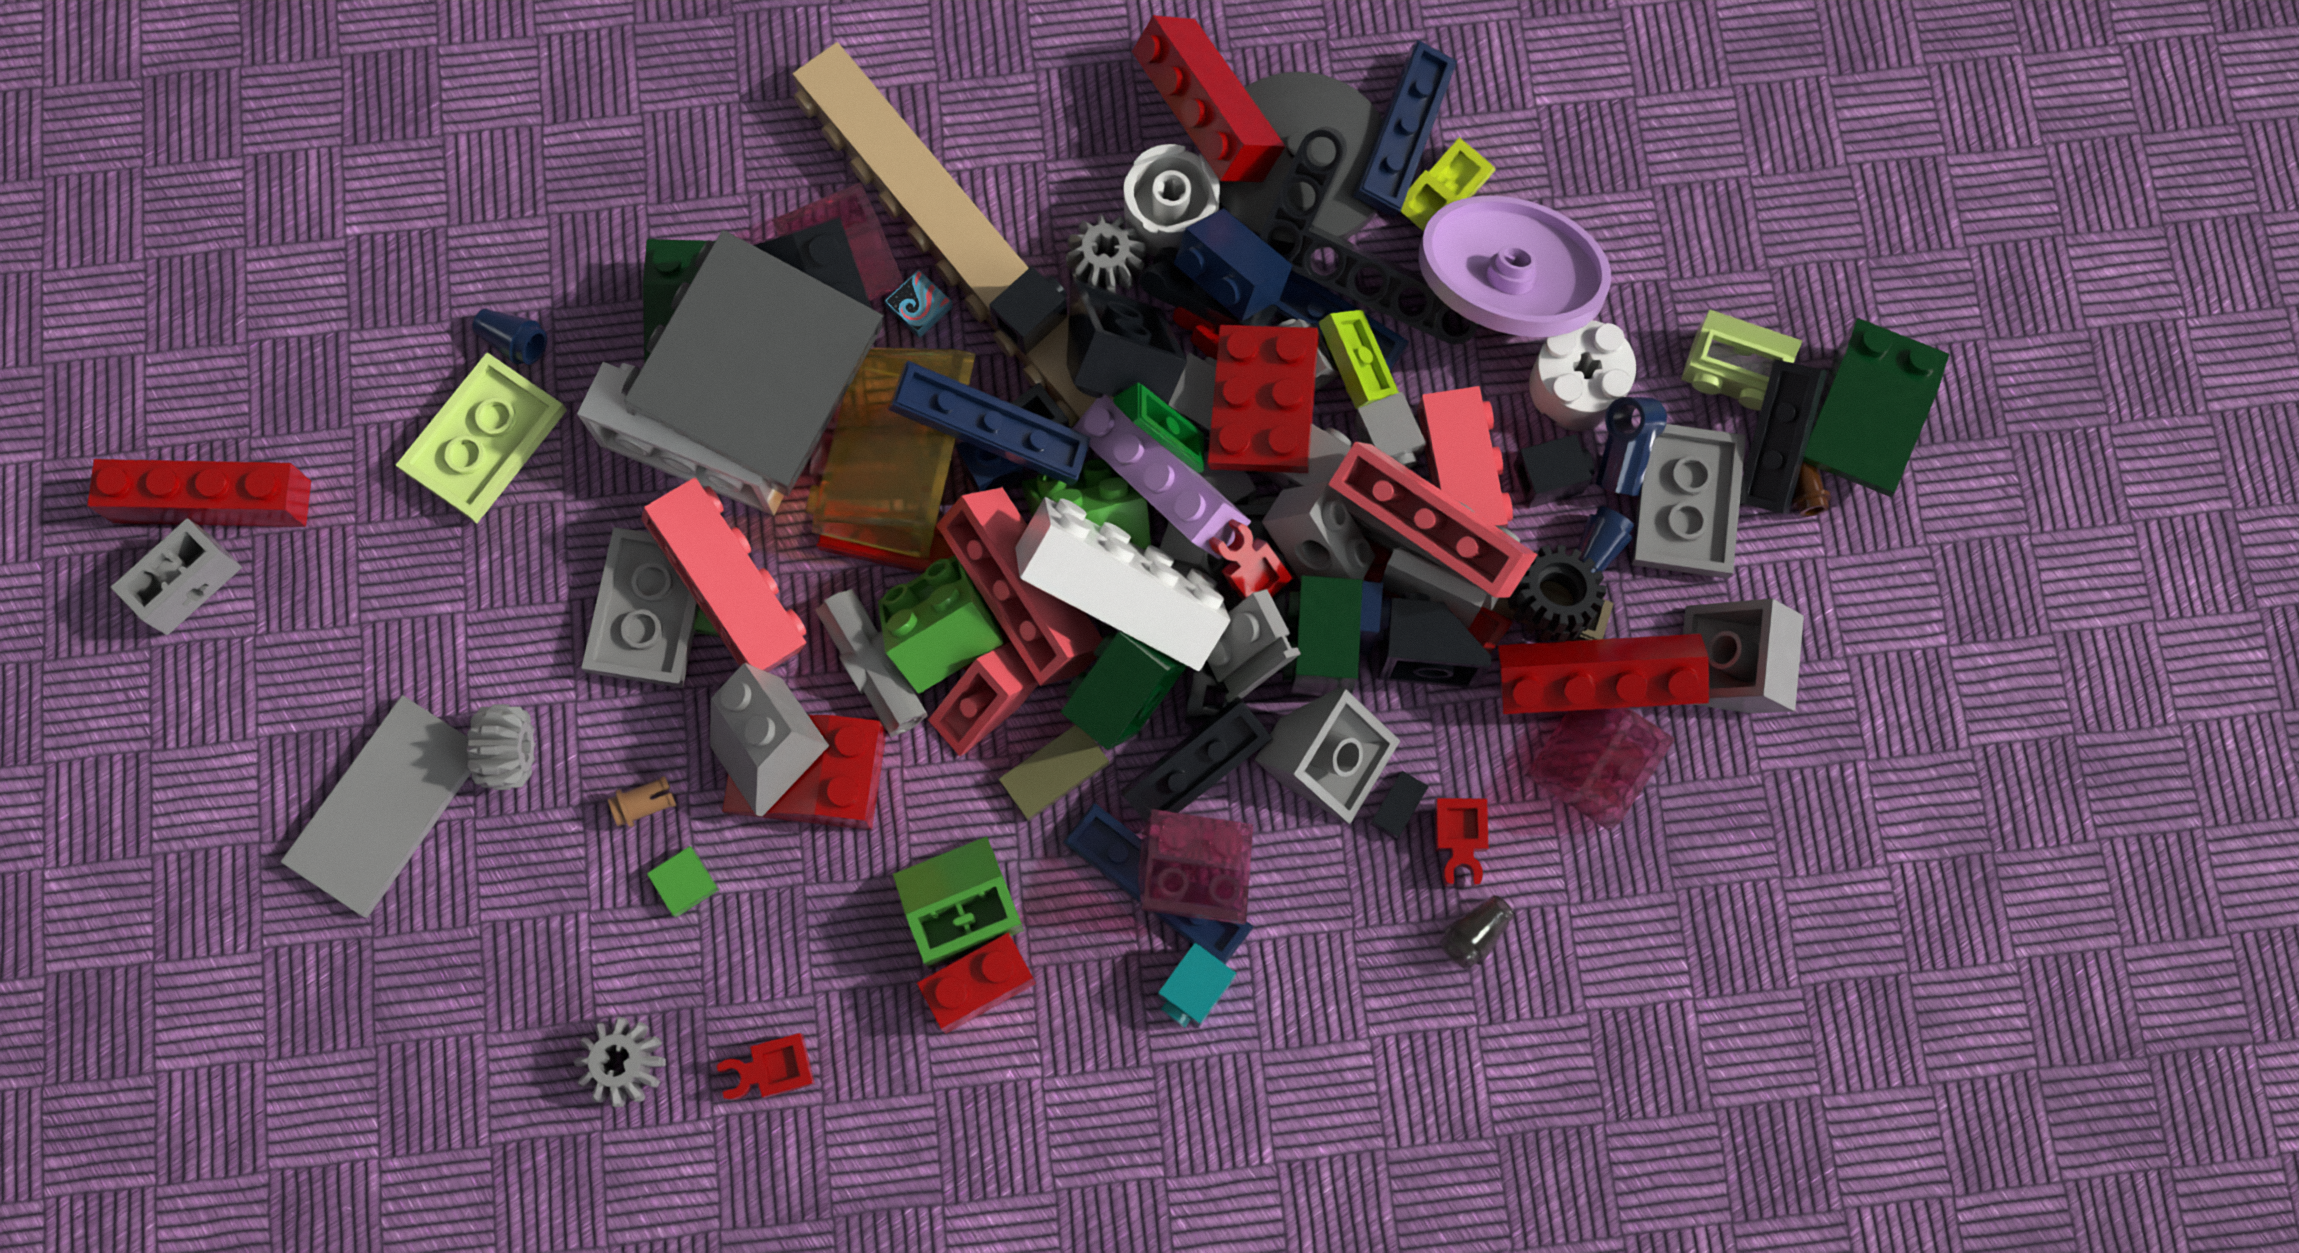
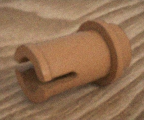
M662 776L658 780L624 793L621 789L615 790L616 796L608 798V803L618 827L628 824L631 828L635 826V820L666 808L677 806L673 793L651 799L653 795L671 789L666 776Z

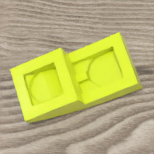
M1459 137L1429 172L1425 170L1409 188L1400 212L1424 232L1428 221L1438 210L1452 202L1472 197L1496 169Z

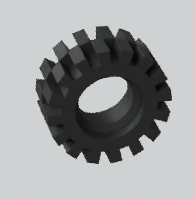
M1549 545L1541 547L1538 553H1536L1538 555L1508 600L1509 609L1518 608L1513 616L1516 622L1520 623L1526 619L1529 623L1524 630L1531 635L1535 628L1541 630L1539 639L1548 641L1553 633H1555L1556 642H1565L1569 635L1572 640L1579 637L1583 630L1586 631L1605 602L1602 599L1606 595V585H1600L1604 579L1601 570L1592 573L1591 569L1595 562L1590 557L1584 563L1578 560L1582 552L1575 548L1570 555H1566L1565 545H1557L1553 552H1551ZM1552 581L1562 585L1572 595L1573 604L1571 606H1561L1551 602L1542 593L1540 583Z

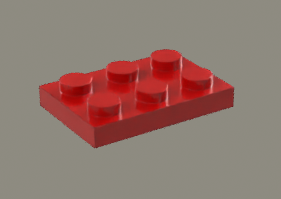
M1220 325L1208 455L1210 470L1309 473L1319 339L1318 328Z

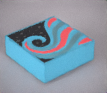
M920 270L913 274L885 300L886 308L918 338L925 334L953 308L952 301Z

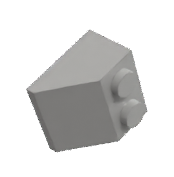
M1773 598L1686 606L1683 634L1701 633L1709 656V703L1692 705L1744 713L1795 712L1804 615Z
M743 663L711 698L710 747L755 815L762 817L828 748L829 744L782 678Z

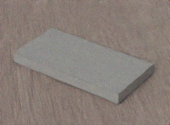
M402 695L286 853L281 863L359 915L368 918L472 773L467 767L469 761L468 752L466 751L468 737Z

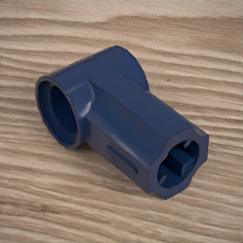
M1621 397L1614 400L1605 413V424L1609 434L1596 484L1603 489L1615 493L1637 496L1641 491L1654 439L1663 433L1667 424V414L1661 402L1654 398ZM1636 408L1641 417L1637 429L1632 424V414Z

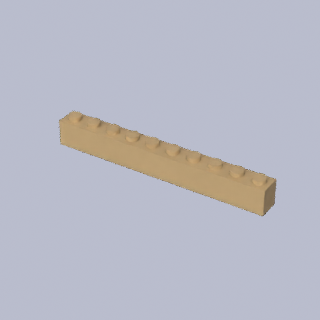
M838 42L793 72L792 75L798 91L793 96L808 118L814 115L817 116L824 125L821 130L830 145L837 152L844 149L852 158L849 164L859 180L864 185L872 182L881 193L878 195V200L889 216L893 219H896L898 216L902 218L909 227L906 233L914 246L921 253H925L928 250L938 262L935 264V268L944 282L950 288L958 285L967 296L964 299V303L974 318L980 323L985 319L996 331L993 334L994 340L1004 354L1009 358L1013 355L1018 357L1025 366L1022 372L1030 385L1033 387L1040 383L1069 419V427L1075 426L1097 398L1080 392L1073 384L1067 369L1069 315L1067 314V318L1028 354L1025 355L992 323L989 304L1029 269Z

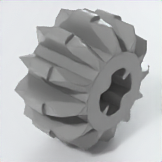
M1102 213L1097 216L1096 226H1092L1090 223L1082 220L1079 224L1080 234H1070L1068 238V247L1072 251L1066 254V265L1074 269L1072 272L1073 279L1082 282L1088 281V284L1097 287L1104 286L1106 290L1114 293L1116 284L1130 290L1133 286L1132 276H1141L1144 272V263L1141 259L1146 256V245L1143 242H1138V233L1135 226L1124 229V219L1121 215L1112 224L1106 223V218Z
M492 704V707H480L478 712L471 718V730L467 732L468 747L466 751L469 756L467 767L472 771L473 781L475 784L481 785L482 788H493L494 790H510L511 788L523 787L526 780L532 774L531 765L535 761L534 747L536 743L533 738L535 728L531 724L529 713L526 710H522L521 707H511L509 704Z
M617 1017L613 1032L606 1023L599 1022L595 1025L599 1038L598 1041L583 1037L580 1040L582 1047L590 1050L589 1057L580 1056L574 1059L576 1067L589 1068V1072L578 1080L579 1086L589 1088L596 1085L592 1092V1100L602 1103L610 1095L612 1106L617 1108L624 1106L627 1093L634 1102L640 1103L644 1101L645 1094L640 1084L644 1083L657 1088L660 1080L649 1074L651 1067L661 1068L666 1065L665 1058L650 1056V1053L661 1046L662 1041L656 1036L645 1039L648 1025L642 1022L636 1023L630 1030L628 1019ZM616 1052L627 1054L630 1057L623 1063L626 1070L624 1073L611 1070V1066L617 1062Z

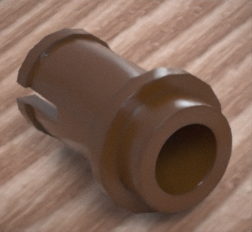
M1803 462L1794 492L1795 498L1792 500V507L1799 510L1800 516L1810 517L1821 514L1829 509L1828 501L1831 499L1830 491L1824 490L1818 468Z

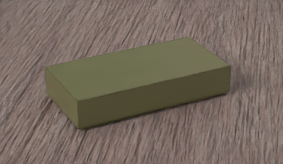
M1074 725L1000 777L999 782L1029 822L1108 766L1109 760L1094 739L1077 725Z

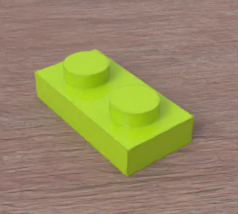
M1363 310L1330 313L1318 322L1325 337L1327 347L1335 360L1345 383L1346 391L1351 397L1355 409L1399 393Z

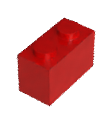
M1009 932L917 982L938 1025L946 1034L1036 984Z

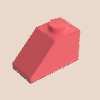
M1009 642L977 658L928 721L959 756H962L1013 714L1039 683L1013 643Z

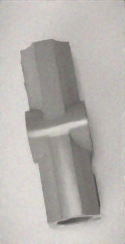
M850 589L845 592H838L824 600L823 604L815 611L842 654L839 658L859 692L866 694L873 706L874 712L891 738L904 734L919 725L928 716L927 712L905 676L886 654L882 631L877 632L858 596Z

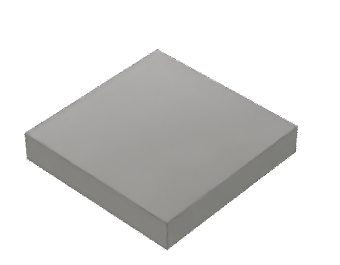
M1400 548L1394 549L1381 580L1383 589L1398 596L1404 593H1422L1429 595L1431 601L1444 602L1467 628H1470L1488 594L1473 582Z

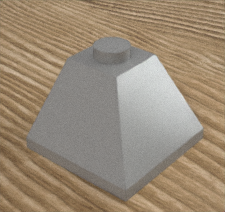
M1338 687L1281 717L1270 734L1272 739L1263 745L1255 761L1283 786L1339 820L1351 824L1400 743V740L1349 691Z

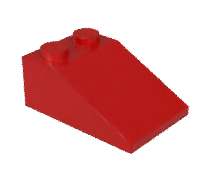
M808 715L829 746L762 817L755 815L728 774L722 808L723 813L872 830L887 733L878 720L835 715Z

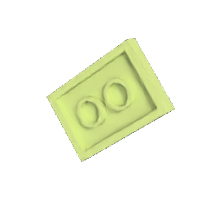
M486 353L398 461L396 466L475 523H478L566 413L567 409L554 397L489 353Z

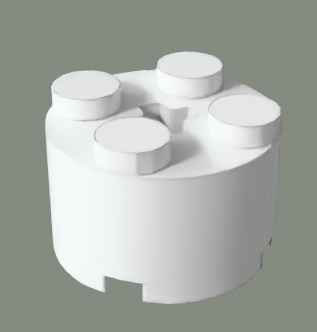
M1164 144L1146 150L1134 161V166L1129 171L1124 182V217L1127 228L1135 226L1138 233V242H1143L1146 245V252L1149 255L1156 256L1160 249L1164 247H1174L1178 250L1186 227L1218 211L1219 179L1204 156L1200 153L1198 156L1185 150V146Z
M1592 320L1584 327L1573 332L1550 336L1545 340L1530 374L1529 388L1533 403L1542 414L1545 413L1556 421V425L1564 429L1586 431L1600 427L1605 423V413L1609 405L1616 399L1626 397L1634 383L1636 375L1635 356L1630 344L1624 337L1623 331L1618 326L1610 323L1604 324Z

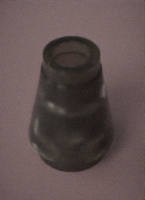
M1492 895L1487 901H1484L1445 928L1446 935L1440 940V944L1445 953L1460 967L1469 970L1475 964L1482 965L1515 914L1507 902L1499 896Z

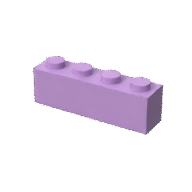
M1104 394L1102 398H1097L1072 428L1091 437L1089 446L1191 542L1217 559H1220L1222 556L1216 554L1211 549L1209 540L1214 536L1229 546L1235 539V532L1228 522L1234 519L1246 526L1251 523L1242 512L1200 474L1135 425L1113 403V399L1108 395Z

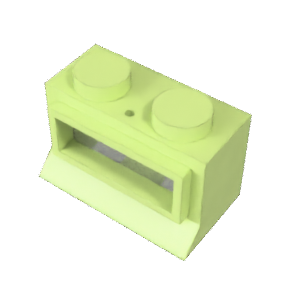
M1709 310L1697 329L1681 380L1692 383V386L1702 393L1712 395L1721 393L1738 399V402L1744 407L1761 410L1774 359L1794 363L1803 341Z

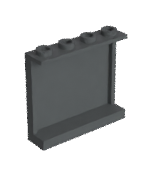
M722 229L715 243L708 240L704 244L695 263V266L699 268L698 273L691 285L684 282L679 287L671 304V309L675 310L672 318L666 327L661 324L657 326L646 348V351L651 353L642 369L637 367L632 369L623 385L621 393L626 395L624 403L627 413L635 416L638 411L770 481L771 489L788 497L882 329L883 315Z

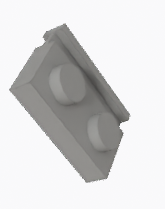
M1267 589L1252 593L1228 613L1231 621L1207 658L1218 683L1224 681L1229 691L1225 695L1228 702L1233 701L1238 696L1243 698L1300 655L1297 647L1291 648L1286 638L1290 632Z

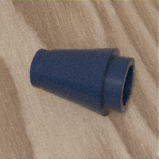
M487 308L480 310L473 320V333L480 336L514 364H534L541 358L546 349L547 334L535 320L492 311Z
M1600 506L1595 515L1589 514L1577 550L1582 552L1578 560L1584 563L1590 557L1595 562L1591 572L1594 573L1601 570L1603 573L1632 540L1630 532L1634 524L1620 513Z

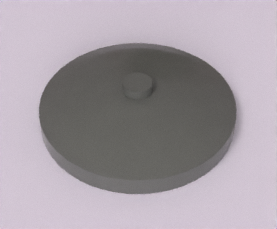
M1312 72L1274 74L1244 87L1286 147L1263 182L1219 180L1218 208L1220 210L1223 208L1260 238L1263 226L1300 143L1312 131L1327 126L1335 128L1342 133L1346 140L1347 152L1314 226L1344 240H1347L1363 229L1373 219L1378 210L1354 198L1353 194L1383 120L1376 108L1365 96L1348 84L1335 78ZM1317 137L1311 146L1312 155L1318 162L1330 163L1335 158V146L1328 138ZM1297 182L1293 185L1291 191L1293 201L1300 207H1311L1315 201V191L1312 186L1304 182ZM1276 227L1272 232V242L1278 249L1292 250L1295 245V236L1286 227Z

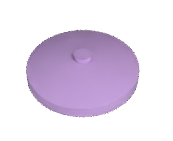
M1476 196L1464 198L1444 206L1428 221L1418 252L1419 265L1424 279L1432 291L1446 305L1477 324L1512 335L1550 337L1567 334L1584 327L1599 314L1611 285V269L1608 259L1600 245L1585 229L1555 210L1518 198Z

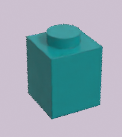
M1194 943L1158 992V998L1165 1002L1160 1010L1183 1028H1186L1189 1022H1192L1199 1028L1231 985L1237 973L1197 943Z

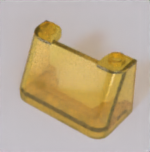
M871 347L844 396L821 486L812 484L805 513L814 515L812 533L928 560L956 438L891 412L888 408L902 368L907 360L970 386L976 353L949 348Z

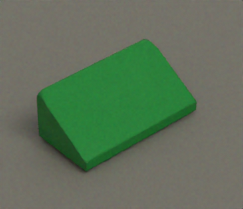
M1138 382L1114 397L1113 403L1135 425L1198 474L1204 471V433Z

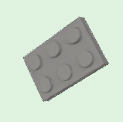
M1666 424L1663 433L1654 439L1641 491L1638 495L1631 565L1729 579L1732 576L1746 435Z
M613 527L581 669L590 674L683 688L695 634L694 624L699 605L649 532Z

